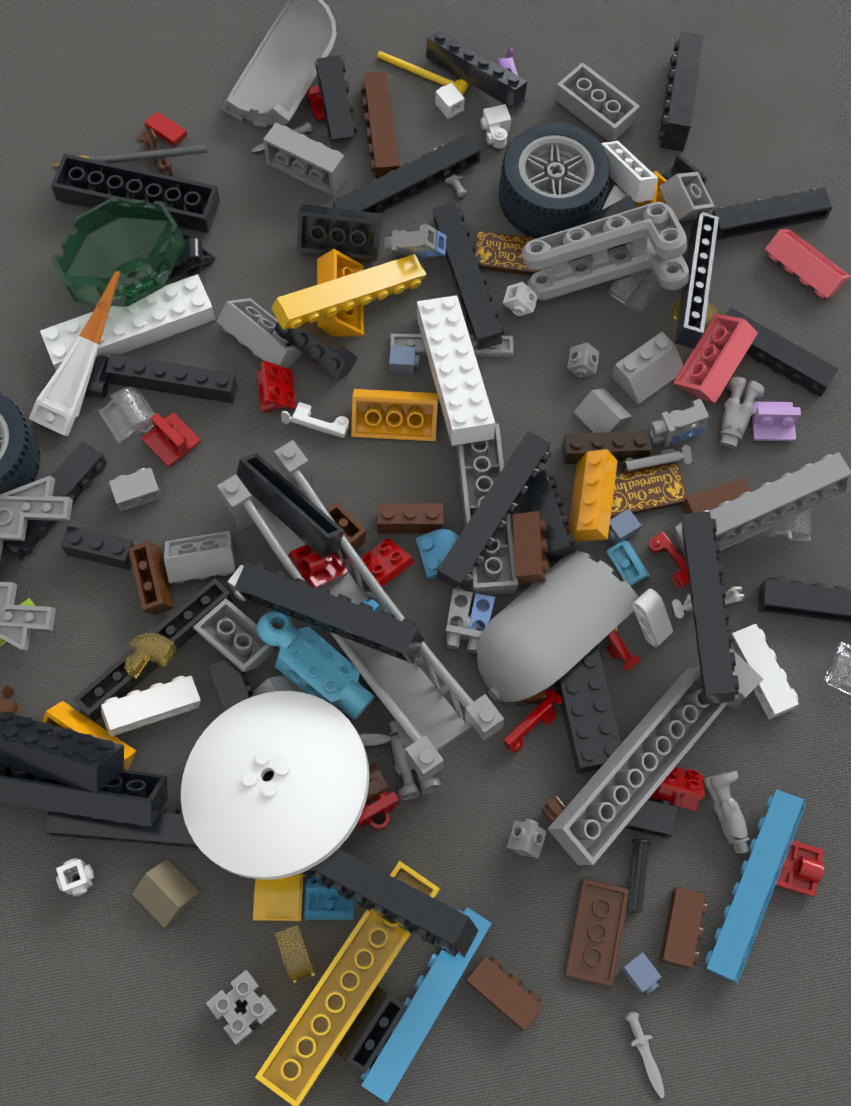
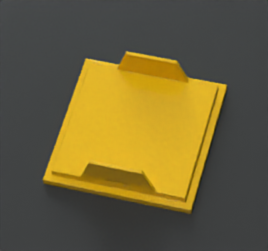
M299 873L290 877L272 880L255 879L253 920L301 921L303 875Z

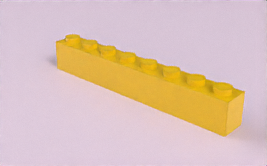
M413 254L278 297L271 309L283 330L287 328L295 329L303 323H313L321 317H331L339 311H349L357 305L361 304L364 306L372 300H382L390 294L395 293L397 295L408 288L415 289L422 284L421 281L426 276V273L416 255Z

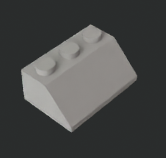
M661 332L616 363L611 377L639 406L674 381L683 368V363L675 344Z
M225 531L165 541L164 562L169 583L175 582L180 584L191 579L204 580L210 576H227L235 572L231 532Z
M226 598L193 627L196 632L243 672L258 668L274 653L275 646L265 643L259 637L257 624Z

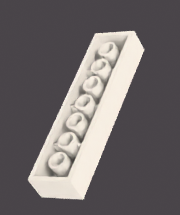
M198 274L111 305L96 357L103 355L110 358V354L121 355L214 321L213 307ZM93 312L40 330L56 371Z
M457 295L417 301V321L451 445L494 439L495 420Z

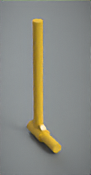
M378 52L377 58L443 86L452 83L462 96L470 85L462 79L454 82L384 52Z

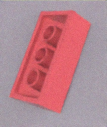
M780 229L765 248L772 260L782 262L784 264L783 268L791 274L796 273L800 277V282L806 286L811 285L816 289L814 292L823 299L825 297H832L851 278L849 274L790 229Z
M715 314L673 384L701 400L716 403L758 332L745 319Z

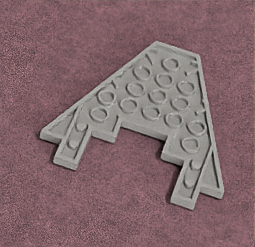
M47 476L0 494V560L4 540L25 541L28 520L70 521L73 499L70 497L53 496L55 478L52 476ZM0 582V638L21 650L28 651L31 630L53 631L56 609L46 606L14 605L17 584L13 582Z

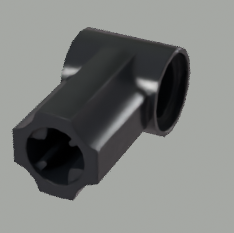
M99 355L95 358L85 395L99 398L106 397L109 388L106 374L109 361L107 356Z

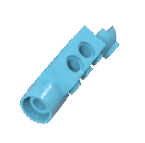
M276 611L267 612L260 618L257 625L259 637L269 645L280 647L275 668L304 693L327 701L334 707L341 709L355 721L375 698L372 693L358 682L360 675L358 669L309 626L297 629L294 627L293 621L289 616ZM272 624L280 625L281 629H275Z

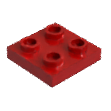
M389 538L361 557V560L381 587L414 564L412 557Z
M306 544L290 551L288 557L303 579L309 583L310 587L315 589L317 586L323 587L343 578L349 572L335 552L321 558Z
M386 791L375 798L376 801L369 806L365 803L362 814L355 826L356 829L359 830L367 824L375 831L386 829L390 818L388 812L397 808L399 803L395 792L389 794ZM379 813L383 814L386 818L385 822L381 825H377L372 821L373 816Z
M793 841L776 886L809 897H815L817 885L824 873V863L822 862L824 850Z

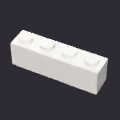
M619 141L601 143L609 157L610 178L624 192L630 195L633 201L642 203L647 200H653L657 177Z
M757 624L732 633V650L763 678V681L753 691L768 719L770 720L791 711L799 705L797 693L794 689L790 688L785 671L780 669L777 664L775 652L771 648L769 649L765 634L758 628Z
M178 676L172 682L166 684L156 683L150 686L148 690H135L123 698L113 697L107 699L104 704H101V714L109 737L197 709L201 700L192 676Z

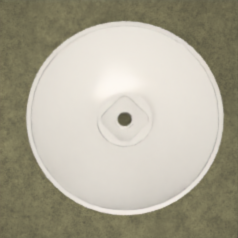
M275 691L243 700L223 712L207 727L189 755L181 784L182 813L189 834L199 849L210 860L223 869L242 877L272 880L290 877L307 871L331 856L355 828L365 806L369 788L367 754L358 732L349 719L340 710L321 698L302 692ZM274 771L272 780L263 781V776L266 772Z

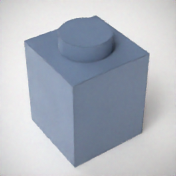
M391 345L389 373L414 375V368L419 367V355H416V347Z
M630 509L610 520L608 540L613 541L615 545L623 539L628 540L638 534L641 528V524Z
M643 952L620 968L638 994L644 991L649 994L659 986L656 981L661 978V975Z

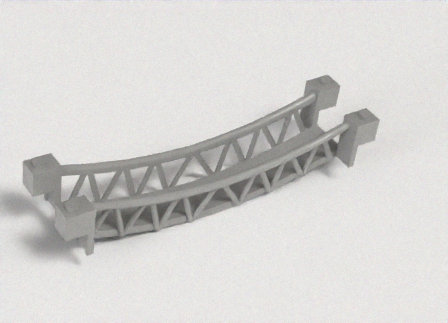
M292 440L275 450L277 464L287 476L289 482L301 493L303 492L311 502L333 520L311 488L314 485L309 461L296 443ZM236 474L217 485L221 499L233 514L238 529L242 530L254 522L294 581L296 578L304 580L288 557L290 551L306 545V543L264 505L256 509L251 494ZM343 534L339 550L336 553L344 566L353 565L358 585L348 572L345 577L323 586V588L328 589L330 594L336 597L339 594L345 595L352 599V603L358 605L367 597L378 599L382 610L395 615L394 619L403 621L405 617L382 589ZM340 547L348 557L345 560L342 558ZM360 575L367 583V585L370 587L372 592L364 591ZM331 633L376 695L414 742L405 748L406 761L410 770L415 769L424 782L444 769V760L438 753V750L461 734L474 727L484 741L503 728L504 718L486 694L473 701L424 641L419 649L421 656L418 659L416 657L414 664ZM425 660L434 684L420 668V665ZM435 672L445 683L442 688L439 686ZM449 689L456 711L443 697ZM458 700L465 707V722L463 721Z

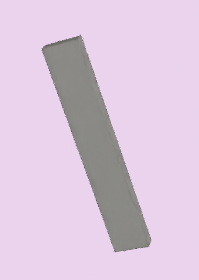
M390 334V349L391 345L416 347V355L427 356L422 334ZM469 335L475 356L513 357V336H502V344L478 350L473 335Z

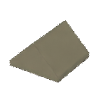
M166 859L145 873L132 895L166 929L201 892Z

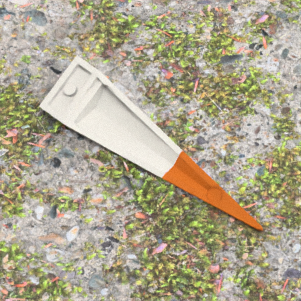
M119 271L114 273L92 315L63 362L36 399L30 414V420L64 436H69L76 416H79L119 280Z

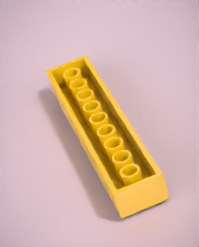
M401 861L398 862L390 876L434 899L439 893V887ZM373 909L371 911L366 910L255 1076L256 1079L293 1106L301 1105L372 993L411 936L410 933L401 929L394 920L390 923L378 916L379 913Z

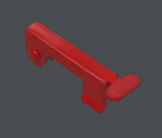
M662 531L650 540L649 550L653 553L668 552L681 569L673 574L672 577L673 582L681 589L689 583L686 561Z
M615 629L606 636L611 643L606 649L612 658L626 659L622 667L624 670L629 671L640 662L639 655L630 656L631 653Z
M547 690L546 697L548 699H545L503 739L505 746L513 753L521 750L524 736L541 720H543L545 725H549L557 717L551 703L561 704L563 698L554 690Z

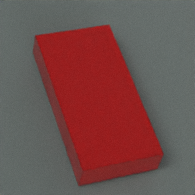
M158 111L144 122L147 129H153L156 135L173 146L177 145L187 136L185 129Z

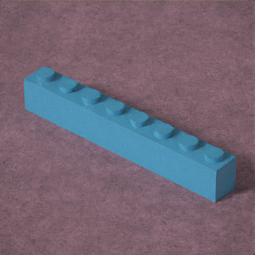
M777 789L774 796L770 795L767 801L766 817L762 816L760 819L758 838H754L751 842L749 851L752 853L749 861L745 860L742 865V879L740 883L736 882L733 888V902L731 905H727L724 911V925L722 928L719 927L714 938V941H716L713 951L710 950L705 961V964L708 965L707 970L710 973L737 985L806 808L804 799Z
M468 907L464 912L461 910L459 912L469 916L479 931L465 958L458 954L456 957H452L442 950L439 955L433 954L427 964L431 969L426 977L421 975L414 986L417 990L413 999L410 997L406 999L404 1005L407 1008L403 1016L390 1033L391 1036L387 1043H384L378 1052L374 1065L370 1066L366 1073H362L360 1077L364 1080L361 1086L386 1103L389 1101L492 924Z

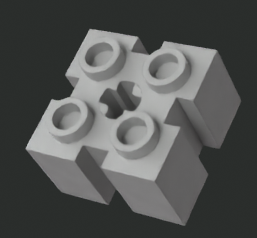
M245 970L231 982L233 989L227 993L221 990L206 1002L217 1020L225 1018L229 1023L224 1029L235 1045L241 1044L255 1032L251 1027L258 1021L263 1025L279 1012L267 995L264 994L260 997L256 991L261 987L248 970ZM240 1001L243 1003L247 1001L248 1003L245 1007L247 1010L245 1014L237 1012Z

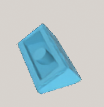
M623 539L606 551L622 579L630 586H634L650 577L628 540Z

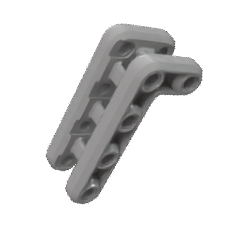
M662 202L644 205L528 242L522 250L523 263L526 267L532 270L547 268L533 274L528 280V286L537 294V300L539 301L550 300L648 269H652L659 285L670 291L681 289L689 281V269L682 256L687 249L686 234L672 208Z

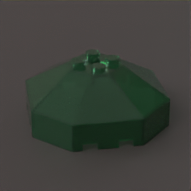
M111 198L75 217L72 223L75 227L73 232H67L61 243L63 250L60 255H54L52 262L75 302L98 304L114 273L119 271L120 276L111 306L128 307L165 286L186 242L162 201H155L153 205H146L144 200L130 199L128 203H121L119 198ZM134 273L136 276L133 279L130 276V274Z

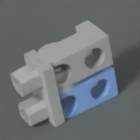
M428 224L420 225V231L392 230V236L385 237L384 249L395 252V255L399 257H407L413 254L417 258L445 256L447 236Z
M702 400L693 401L691 407L683 411L674 410L670 414L668 411L661 413L660 419L651 423L652 431H650L652 446L662 443L663 448L670 446V443L701 435L709 419Z
M453 589L445 632L447 648L456 650L459 648L460 640L469 641L467 651L477 654L481 633L490 622L495 597L476 593L470 616L468 614L473 592Z

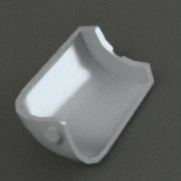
M289 0L268 30L220 109L240 121L244 119L252 121L253 125L257 127L267 128L268 125H274L275 123L283 126L288 123L317 75L314 62L317 58L327 57L333 48L337 32L335 19L329 6L323 0Z
M576 551L563 557L549 569V573H546V581L534 582L497 614L481 633L477 647V666L485 685L489 689L488 693L491 698L503 702L520 701L550 687L634 611L632 604L639 598L625 580L621 582L612 574L614 570L601 560L598 563L590 559V554Z

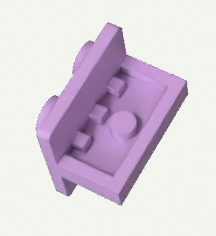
M753 402L754 415L751 417L753 439L755 441L796 440L795 424L801 416L800 407H793L792 402Z

